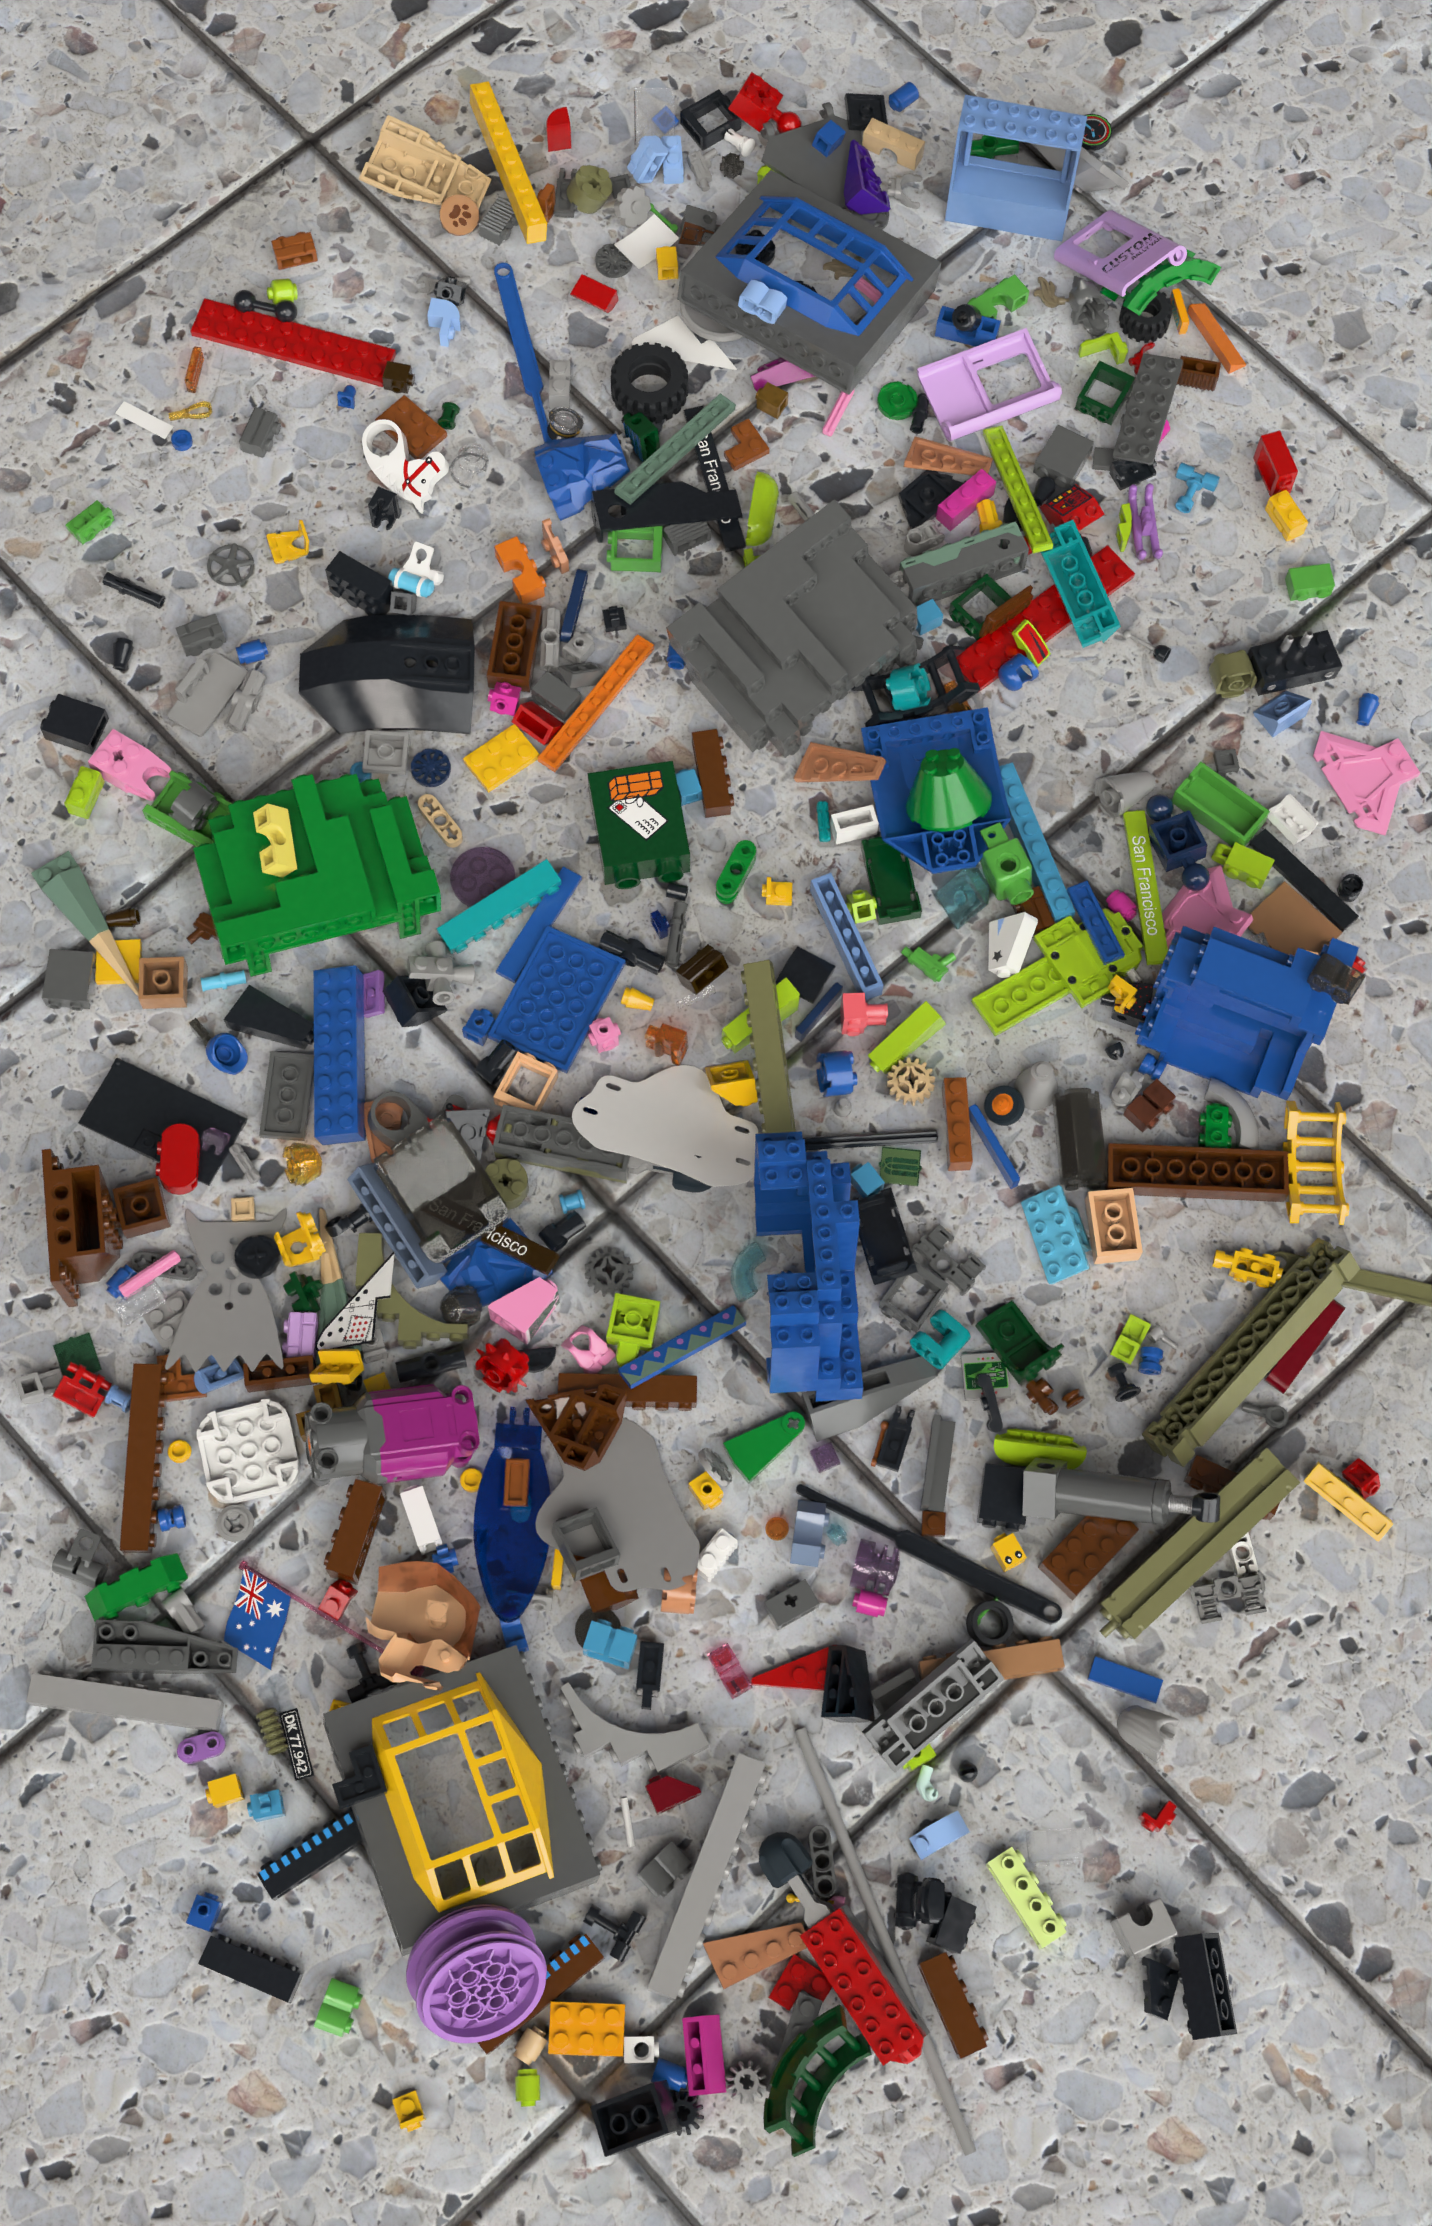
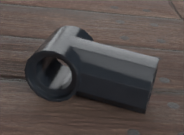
M502 1039L492 1053L479 1062L475 1071L488 1083L495 1085L503 1077L504 1069L517 1054L518 1050L512 1043Z
M574 1210L556 1224L551 1223L540 1231L538 1236L550 1250L558 1252L568 1243L570 1238L586 1228V1224L579 1213Z

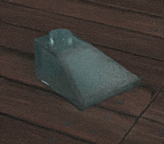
M979 868L963 869L935 894L956 929H960L989 903V884Z

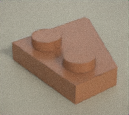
M548 518L542 521L543 540H541V544L545 552L549 551L554 568H558L561 574L569 571V560L558 536H554L551 527L552 522Z

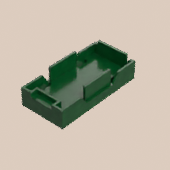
M882 837L861 840L860 848L871 895L875 897L877 904L875 913L878 925L921 918L922 908L918 891L915 889L909 858L884 842ZM901 855H904L905 862H902ZM910 893L913 894L914 901L911 900ZM877 898H880V907Z

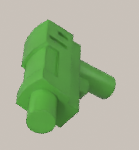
M906 946L901 954L908 958V963L916 966L934 982H940L941 978L948 972V968L945 966L956 960L953 952L942 958L938 954L930 956L920 947L913 952Z

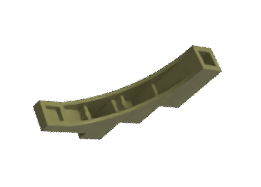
M359 1233L355 1282L357 1291L384 1263V1239L382 1233ZM393 1284L391 1286V1297L378 1300V1319H382L384 1322H395L396 1319H399L398 1343L404 1349H416L417 1346H422L423 1338H426L428 1341H440V1338H449L453 1342H462L463 1339H469L468 1324H445L427 1317L406 1302Z

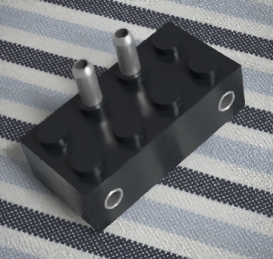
M1309 630L1303 636L1294 638L1292 635H1287L1284 640L1250 647L1247 653L1257 677L1255 689L1258 696L1335 679L1343 666L1328 630L1312 633Z

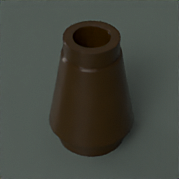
M132 906L107 914L106 922L108 927L134 928L140 924V913L137 907L132 908Z

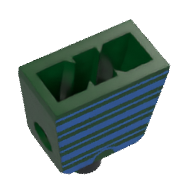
M628 413L622 417L621 422L624 425L626 438L631 439L634 452L644 462L660 448L658 429L642 413H637L633 416Z

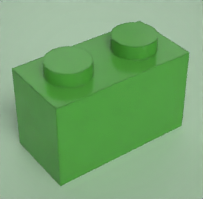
M1330 563L1290 568L1285 577L1290 601H1305L1308 598L1315 597L1326 598L1331 595L1335 586Z

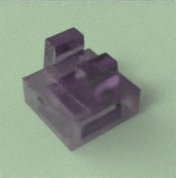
M212 1127L206 1129L201 1138L203 1140L202 1150L207 1151L210 1145L213 1144L216 1147L215 1154L219 1156L229 1143L231 1135Z
M831 1442L810 1451L818 1473L836 1467L841 1463Z

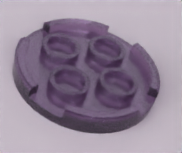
M476 847L464 852L456 859L450 872L453 892L458 900L468 907L475 905L515 879V870L509 858L501 851L490 847Z

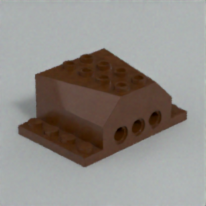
M51 1149L42 1150L50 1282L67 1306L75 1307L78 1306L77 1299L81 1298L80 1286L76 1284L99 1282L120 1258L123 1240L122 1236H119L118 1228H121L116 1207L113 1205L99 1165L64 1169L63 1163L59 1162V1157L55 1156Z

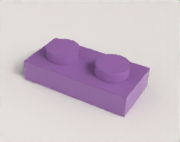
M376 970L363 974L364 1017L370 1018L384 1014V972Z

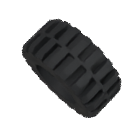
M644 342L640 346L636 344L630 350L628 348L622 352V356L619 355L615 359V364L612 365L610 376L611 396L616 408L622 411V415L630 413L633 416L637 413H642L650 422L657 424L661 423L663 419L667 421L673 418V413L675 415L681 411V407L685 405L686 397L688 396V370L684 360L681 359V356L676 351L672 352V348L668 346L662 347L660 343L652 345L649 342ZM643 375H656L663 378L667 385L658 391L645 392L635 388L631 383Z

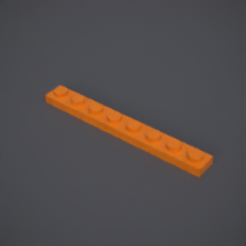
M638 634L634 637L538 756V762L553 772L558 770L652 653L654 644Z

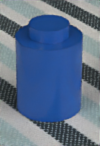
M912 82L905 83L889 95L890 107L894 111L901 112L919 99L918 89Z
M659 2057L651 2082L667 2080L669 2088L679 2092L680 2088L685 2089L688 2083L687 2068Z

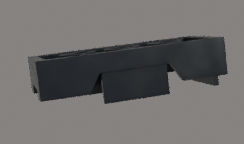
M891 1187L880 1190L881 1193L862 1199L858 1197L850 1200H858L859 1219H861L863 1227L859 1224L858 1235L874 1285L918 1272ZM891 1209L894 1210L895 1217H893ZM903 1248L908 1249L910 1254L905 1255ZM872 1257L875 1264L873 1266H871L869 1260H871Z

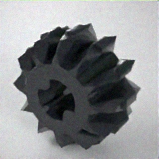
M685 2091L684 2100H680V2095L676 2092L675 2098L677 2102L674 2105L677 2113L680 2106H685V2109L688 2108L690 2110L687 2120L681 2121L680 2118L679 2121L681 2128L685 2127L687 2135H691L690 2124L695 2129L700 2128L694 2122V2118L704 2119L703 2115L695 2114V2111L703 2109V2105L694 2107L693 2104L698 2100L697 2096H694L691 2102H688L689 2092ZM682 2130L677 2132L678 2136H681Z

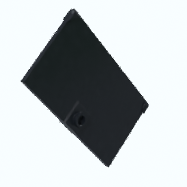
M116 1058L78 1124L159 1163L161 1155H157V1143L162 1141L164 1130L174 1124H187L193 1127L199 1134L198 1181L210 1186L228 1155L229 1148L235 1143L248 1119L127 1063L120 1058Z

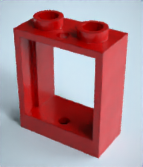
M1281 431L1262 435L1253 459L1270 497L1284 490H1287L1290 494L1298 474V469Z

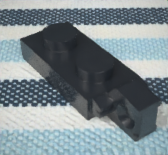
M640 1642L636 1690L637 1696H642L641 1707L645 1710H651L652 1697L658 1698V1693L660 1692L664 1643Z

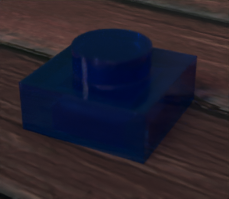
M658 910L650 913V922L659 939L667 937L670 925L665 915L661 916Z

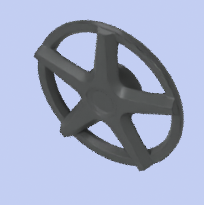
M233 543L221 546L209 555L207 570L210 577L216 583L223 586H237L244 583L252 575L254 560L246 548ZM231 549L228 558L217 556L219 552ZM237 550L244 552L249 560H237ZM212 560L222 565L215 575L211 571ZM250 565L249 573L244 579H241L239 574L240 567ZM228 574L232 575L236 582L224 583L219 581V578Z

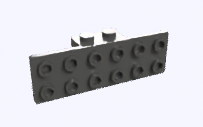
M1143 354L1131 396L1126 401V412L1121 417V429L1114 448L1113 458L1153 464L1183 366L1182 359Z

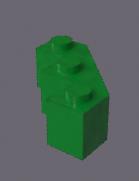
M178 1553L158 1557L150 1561L151 1565L138 1569V1567L119 1575V1579L111 1584L104 1582L86 1594L84 1597L94 1621L115 1620L119 1617L118 1613L126 1607L134 1605L137 1608L143 1607L150 1603L149 1599L156 1593L163 1591L172 1593L179 1590L181 1584L188 1579V1576Z

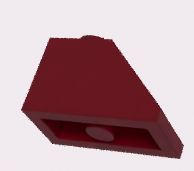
M661 1774L649 1779V1784L645 1786L657 1815L701 1795L700 1788L670 1776L662 1778Z

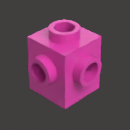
M496 682L495 688L490 689L487 701L491 702L490 711L501 715L514 716L518 708L521 688L505 682Z

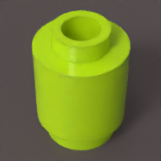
M537 2069L517 2070L515 2098L516 2102H521V2107L536 2106V2101L541 2100L540 2075H537Z

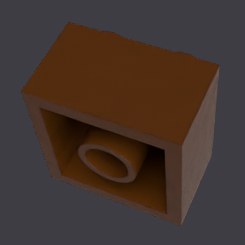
M157 1177L112 1189L121 1229L127 1239L171 1227L162 1187Z

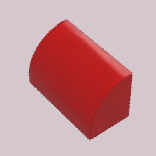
M567 107L558 108L548 116L546 122L548 152L572 149L570 119Z
M581 274L570 293L572 297L606 313L611 312L618 302L617 290Z
M533 701L520 704L511 721L544 746L551 742L564 725V723Z

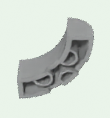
M1211 1077L1204 1100L1229 1107V1115H1232L1236 1134V1149L1259 1150L1258 1125L1250 1106L1231 1086Z

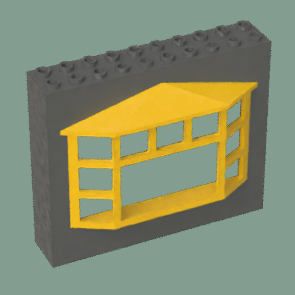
M517 1645L467 1662L459 1671L450 1673L439 1672L425 1677V1679L440 1682L441 1686H443L441 1691L425 1688L422 1683L411 1682L323 1714V1725L342 1781L355 1777L349 1752L373 1745L387 1794L352 1805L351 1808L402 1957L410 1954L418 1938L429 1926L455 1910L473 1905L489 1904L502 1906L518 1913L597 1883L600 1871H602L598 1856L594 1857L591 1848L594 1847L591 1835L589 1833L585 1834L583 1824H585L583 1813L575 1807L574 1801L577 1798L572 1786L568 1787L566 1778H568L566 1767L564 1763H559L558 1755H560L558 1745L556 1741H551L549 1734L551 1732L550 1723L547 1718L543 1719L541 1699L539 1695H534L533 1687H535L533 1677L531 1673H526L525 1665L527 1662L523 1651H518ZM479 1691L488 1709V1713L462 1722L453 1700ZM440 1704H445L454 1725L429 1735L426 1734L418 1713ZM410 1716L419 1738L396 1747H391L383 1725ZM492 1721L502 1750L475 1759L465 1730ZM457 1734L494 1837L431 1860L395 1756ZM505 1758L515 1787L488 1796L478 1767ZM518 1795L529 1824L502 1834L491 1805ZM532 1833L540 1863L513 1872L505 1842ZM497 1846L505 1876L478 1885L470 1855ZM461 1859L470 1889L443 1899L434 1869Z

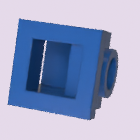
M483 1008L480 1011L474 1009L468 1022L462 1028L463 1037L484 1046L488 1033L495 1022V1019L492 1017L493 1014ZM477 1021L482 1022L481 1025H477L476 1023Z

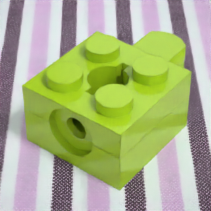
M615 1293L606 1340L607 1344L617 1346L616 1362L620 1367L637 1359L639 1350L648 1352L652 1350L660 1314V1301Z

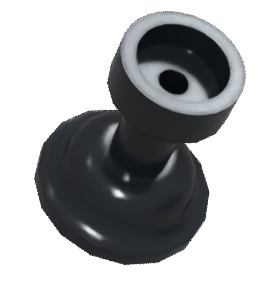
M1117 1363L1108 1368L1107 1371L1110 1377H1115L1120 1386L1115 1396L1117 1402L1132 1399L1141 1392L1140 1387H1136L1132 1383L1128 1384L1124 1375L1127 1371L1124 1363Z

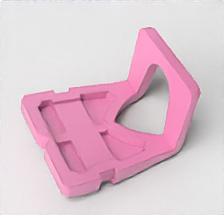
M584 1325L580 1326L561 1344L564 1349L571 1352L578 1365L584 1369L583 1372L585 1374H597L602 1370V1365L606 1366L616 1357V1353L612 1348L608 1347V1344L592 1329ZM580 1334L588 1335L589 1349L581 1350L576 1348L572 1344L573 1339Z

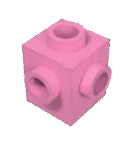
M610 1017L596 1019L589 1025L590 1033L587 1036L590 1044L596 1047L598 1053L612 1050L619 1045V1035H621L617 1023H612Z

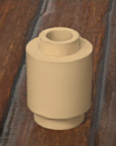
M533 2026L532 2030L527 2027L516 2044V2051L513 2055L530 2066L532 2061H536L548 2042L544 2039L546 2033L536 2026Z

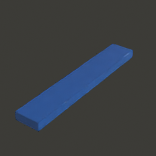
M562 867L558 874L561 879L560 889L553 895L549 896L546 894L542 898V901L538 904L498 966L496 974L516 983L547 925L552 927L581 882L582 876Z

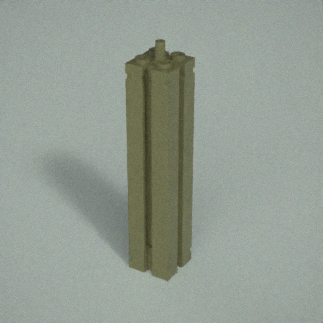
M1268 1448L1261 1450L1216 1492V1494L1220 1495V1520L1218 1522H1201L1196 1520V1517L1191 1516L1099 1603L1102 1607L1099 1612L1109 1621L1099 1632L1106 1638L1116 1629L1125 1639L1128 1637L1136 1639L1143 1630L1154 1622L1300 1482L1280 1463Z

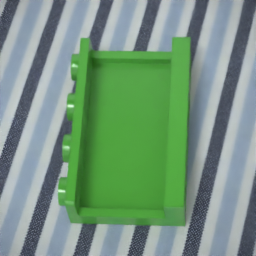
M171 770L169 773L170 780L152 806L146 804L142 810L145 819L195 847L203 843H214L209 821L202 830L189 831L169 816V813L174 812L170 808L183 789L188 791L191 788L188 784L192 782L184 773H176ZM197 782L199 785H201L203 788L207 790L206 786H204L200 782ZM212 793L220 804L215 812H210L206 819L210 820L218 815H230L228 805L232 803L226 801L225 797L220 793Z

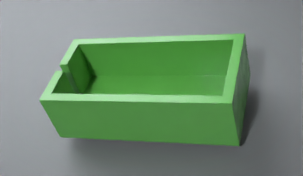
M1201 761L1189 774V777L1177 788L1172 798L1174 805L1184 812L1190 810L1196 821L1232 847L1235 842L1246 846L1266 822L1270 813L1268 809Z

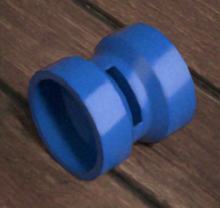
M1147 1053L1137 1072L1143 1075L1148 1074L1152 1080H1159L1167 1062L1163 1060L1158 1061L1154 1055Z
M1142 1347L1140 1350L1142 1361L1139 1363L1138 1371L1147 1375H1160L1162 1369L1160 1360L1163 1358L1164 1351L1156 1347Z
M182 1504L175 1505L172 1509H167L166 1507L158 1509V1519L162 1532L169 1531L173 1527L178 1529L186 1527Z

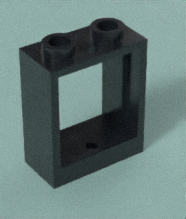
M719 89L680 111L681 126L702 151L723 140L729 129H733L735 132L741 129L742 119L728 109L731 104L730 99L727 95H723ZM718 108L728 121L707 132L697 119Z

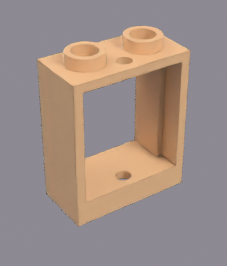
M517 1052L493 1096L494 1104L500 1107L508 1105L540 1112L558 1079V1070L549 1062L542 1063L537 1061L529 1053L522 1054ZM521 1066L548 1078L534 1106L507 1094Z

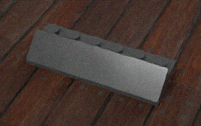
M970 1639L866 1727L862 1733L894 1772H897L1000 1684L1004 1677L992 1661L986 1657L977 1643Z

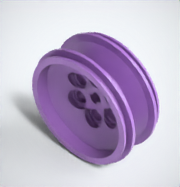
M489 1904L464 1907L434 1922L421 1934L414 1944L406 1968L407 1987L411 1996L416 2001V2009L421 2021L437 2036L456 2043H476L490 2040L516 2027L537 2006L543 1995L547 1976L544 1955L536 1945L535 1936L529 1924L515 1912L502 1906Z

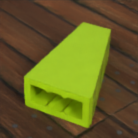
M787 977L776 985L781 1022L798 1011L800 993ZM749 1008L722 1029L721 1041L727 1049L731 1048L734 1053L750 1044V1036H753L752 1027H748L747 1014H750Z
M925 1001L868 1054V1057L872 1060L869 1064L877 1073L882 1070L886 1075L891 1071L893 1065H898L899 1060L903 1061L946 1025L945 1021Z

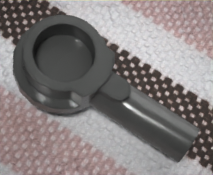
M1244 1402L1242 1411L1264 1417L1266 1423L1272 1428H1282L1288 1421V1413L1281 1406L1275 1405L1265 1409Z

